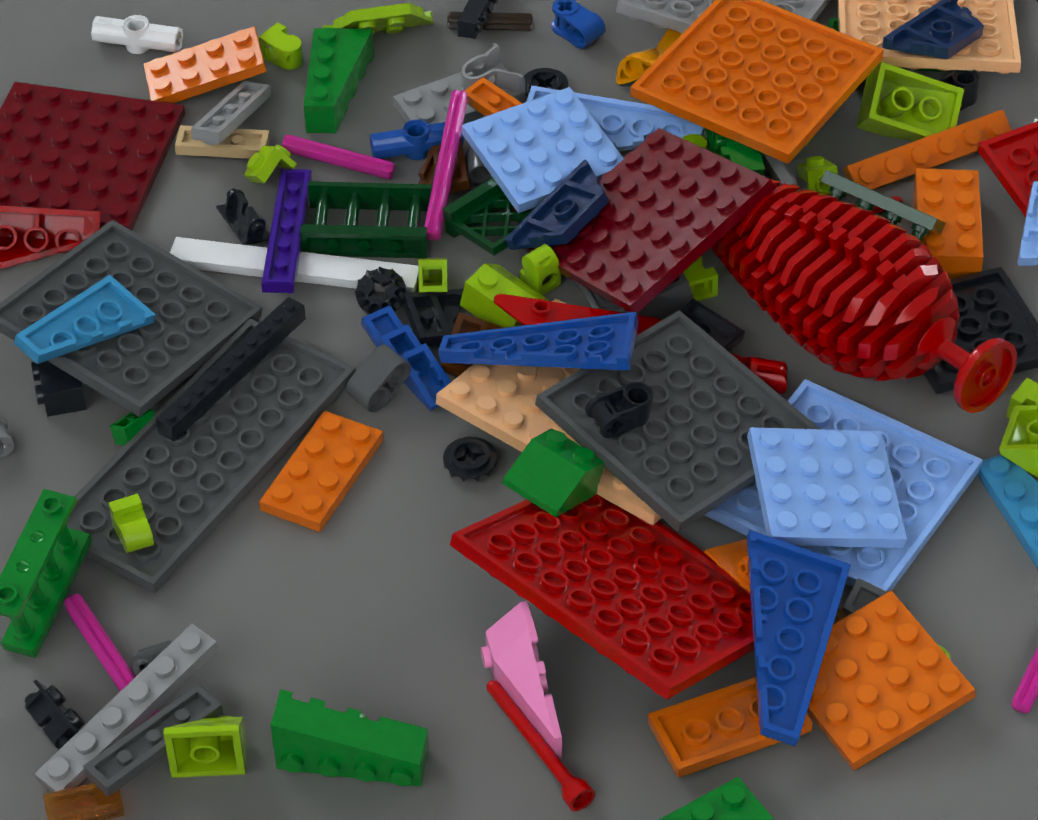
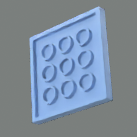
M570 87L462 125V135L518 213L537 207L583 160L588 161L598 181H600L605 173L611 171L624 159Z
M750 427L747 439L767 536L796 546L904 548L907 537L881 431Z

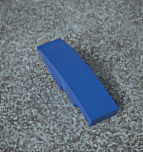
M390 305L363 317L361 325L375 346L388 345L411 365L410 374L404 383L430 411L440 407L436 404V394L451 383L427 344L421 345L409 325L403 326Z

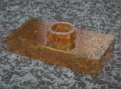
M92 783L43 794L47 820H106L124 816L120 790H117L108 797Z

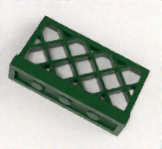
M491 178L443 208L446 233L453 238L461 234L495 256L508 247L504 239L517 227L510 226V222L523 221L533 211V208L521 213L511 212V206L513 205L494 178ZM502 208H506V212L495 213ZM488 222H505V226L488 227ZM478 223H483V227H473V226L476 225V224H478ZM487 236H504L494 243L487 239Z

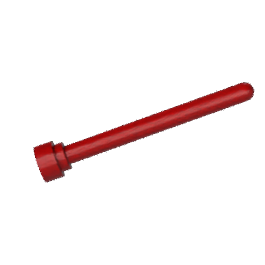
M496 680L489 681L486 685L488 693L561 784L564 802L572 811H580L586 808L595 797V791L585 779L573 777L501 684Z

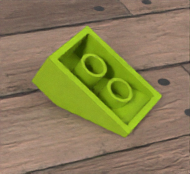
M880 62L867 76L856 128L884 137L917 141L957 125L964 89Z

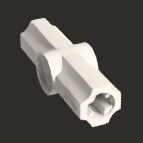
M132 15L125 18V20L96 16L91 31L92 40L125 45L127 51L133 54H142L150 49L176 53L182 47L183 31L181 28L150 24L148 19L142 15Z

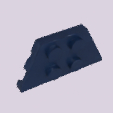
M941 0L883 37L882 48L948 59L983 36L984 25L972 16V12L967 7H962L961 9L957 4L958 0Z
M583 160L504 239L509 249L540 247L543 244L548 246L568 244L592 218L600 213V210L609 202V199L588 161Z

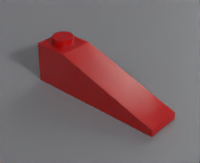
M0 206V269L72 250L100 229L101 211Z

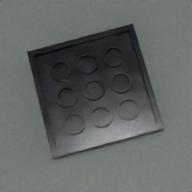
M1002 267L951 279L952 291L957 297L960 315L957 327L958 332L954 343L971 354L976 347L985 341L1002 338L1012 343L1017 351V363L1013 374L1037 368L1038 322ZM942 360L938 365L926 371L924 375L935 393L940 394L954 390V383L959 370Z

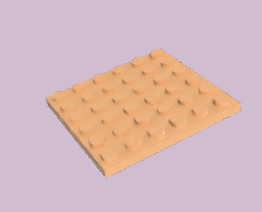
M837 0L839 32L884 49L882 48L883 37L941 0ZM958 0L957 4L961 9L962 7H967L972 12V16L984 25L983 36L948 59L884 49L881 62L911 70L923 68L940 71L976 70L977 72L990 71L1001 74H1008L1010 72L1020 73L1021 56L1013 0Z

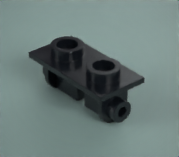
M230 189L227 192L226 204L217 205L216 209L243 245L269 241L270 235L265 230V220L259 217L252 206L248 207L249 202L241 190Z
M34 680L33 682L39 688V691L31 693L25 698V709L41 727L52 719L42 730L52 741L53 745L57 749H61L82 729L81 727L85 722L72 708L67 710L64 707L63 703L66 701V698L54 685L51 684L47 688L38 680Z

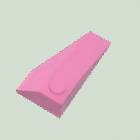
M523 601L518 603L486 631V646L481 647L482 662L484 668H491L494 680L501 684L557 757L562 759V735L552 695L548 694L544 661L539 662L536 645L538 643V636L528 602Z

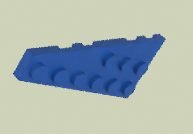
M628 312L444 335L438 352L441 363L630 371L639 323L637 313Z

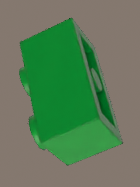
M149 409L140 417L129 412L110 425L115 444L124 446L155 416L153 409Z

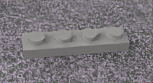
M250 81L240 83L191 128L192 139L204 141L208 145L220 144L271 97V85Z

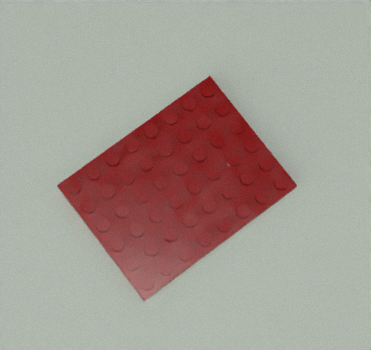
M597 494L558 517L552 516L526 499L452 534L449 545L460 552L466 559L477 564L488 572L490 576L501 581L515 591L518 596L529 601L545 615L553 618L573 635L581 638L595 648L598 653L612 660L623 668L625 672L640 680L666 700L754 650L751 596L746 589L742 588L733 577L721 569L704 551L658 521L651 525Z

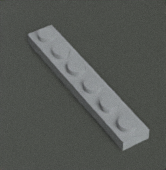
M191 624L34 773L38 781L63 801L87 778L84 775L83 766L144 723L220 650L217 642L194 624Z

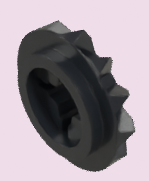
M538 68L524 75L527 98L531 86H542L544 88L550 86V89L556 90L568 88L567 77L556 69Z
M379 266L372 271L367 270L366 274L361 279H358L355 295L361 309L368 314L389 305L396 312L403 305L406 285L402 276L393 269H385ZM375 282L380 284L381 287L389 286L385 289L388 300L385 301L379 294L373 296L376 292L374 288Z
M477 437L460 438L446 447L443 454L444 469L449 470L451 477L460 476L463 482L467 478H474L478 482L482 475L490 476L492 468L496 467L497 453L492 444L484 439ZM466 454L475 461L473 465L465 461Z

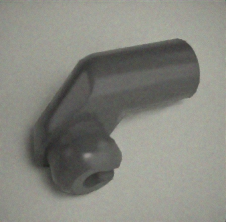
M169 640L139 650L130 668L134 675L137 676L172 642Z

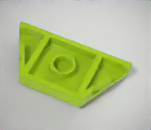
M409 2L351 10L344 16L333 20L334 25H324L322 28L373 29V35H375L376 31L386 30L387 34L402 32L405 27L434 24L432 11L424 12L422 7L415 6V4Z

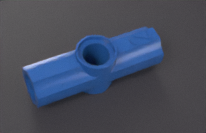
M410 120L404 124L403 129L370 134L372 156L384 159L405 155L412 160L425 159L431 146L441 144L445 122L428 125L423 120ZM461 132L460 139L462 141V145H464V137Z

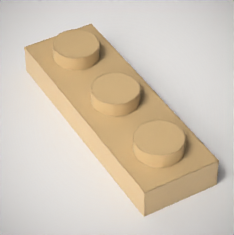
M180 125L175 142L176 155L250 159L252 155L259 152L262 146H269L270 131L235 129L220 144L208 145L204 141L192 139L191 128L193 126Z

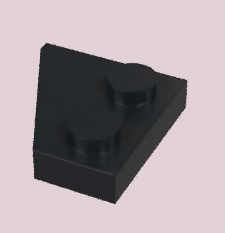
M463 289L447 290V292L404 293L403 305L413 333L421 345L425 343L427 346L440 345L444 335H451L456 318L460 312Z

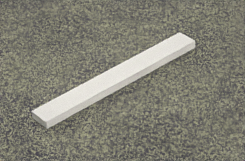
M176 237L170 253L198 270L263 277L267 248ZM300 252L296 282L356 289L358 279H361L367 270L372 271L380 266L385 269H393L402 276L406 285V293H416L419 282V266ZM374 283L375 291L385 292V289L389 287H381L380 284Z

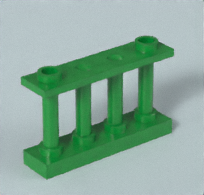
M43 489L0 575V615L9 617L11 620L1 641L4 650L33 658L37 657L92 543L89 533L70 529L67 526V521L77 502L74 496Z

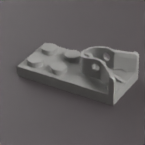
M492 43L493 47L485 54L478 55L467 61L460 73L393 96V106L406 122L410 120H423L428 125L446 122L451 93L454 90H466L484 77L521 103L526 102V82L522 74L509 72L500 62V47L497 43ZM483 61L482 65L476 67L478 62ZM467 104L463 124L485 116Z

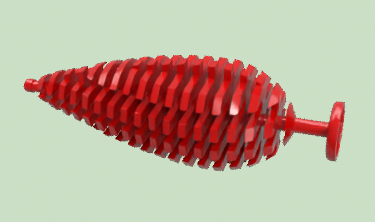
M772 180L776 189L711 246L723 265L734 276L740 286H743L750 298L754 299L757 306L763 312L767 310L770 319L775 324L778 322L787 336L791 334V337L801 347L806 345L803 348L808 353L816 357L820 356L817 359L825 364L835 366L833 369L836 371L853 374L852 376L865 379L876 378L874 381H887L905 377L903 379L905 380L922 375L944 360L959 370L954 383L953 396L958 407L971 414L981 412L992 405L1004 392L1013 376L1017 363V351L1012 343L1002 338L989 339L976 347L971 354L954 343L958 332L957 327L960 315L957 297L952 291L953 286L946 270L943 271L935 256L932 257L929 248L923 243L918 247L921 241L916 236L907 234V231L903 228L889 224L892 221L873 215L875 213L856 207V205L848 202L837 201L838 198L830 195H818L820 192L802 189L796 192L800 186L785 183L777 186L781 181Z

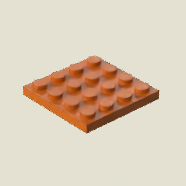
M891 590L833 624L807 712L852 770L855 771L974 699L976 691Z

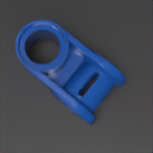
M555 0L553 2L552 11L555 14V19L552 21V31L571 42L576 48L584 49L605 33L606 28L602 18L578 4L575 0Z

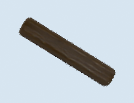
M450 11L448 13V28L458 29L457 21L462 12ZM492 12L489 13L488 20L483 24L482 30L530 31L533 27V16L531 13Z

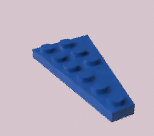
M749 530L747 534V552L760 735L796 747L851 564Z

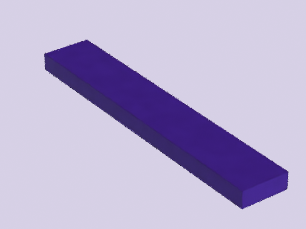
M281 169L261 283L262 292L294 293L302 246L300 231L301 225L305 224L309 201L308 181H312V170Z

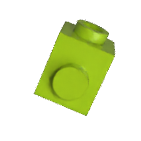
M280 145L262 146L259 152L252 155L247 163L248 168L243 176L252 183H265L277 165L282 169H294L297 163L290 158L291 153Z
M822 156L810 157L806 159V163L796 164L797 175L807 182L808 190L820 192L818 195H830L831 192H828L830 185L821 182V179L826 170L838 174L835 164L824 159Z

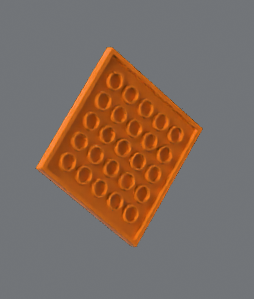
M715 0L630 87V96L789 164L882 61L884 49L763 0Z

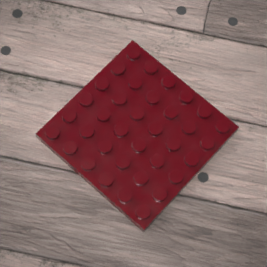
M14 82L0 109V206L101 211L100 228L114 220L132 231L185 116L184 105Z
M658 128L655 132L649 134L646 140L635 150L629 152L617 166L602 176L599 183L609 202L600 210V213L592 218L568 244L551 245L550 247L558 258V268L561 274L625 310L638 313L776 188L770 178ZM538 247L525 248L527 253H530Z

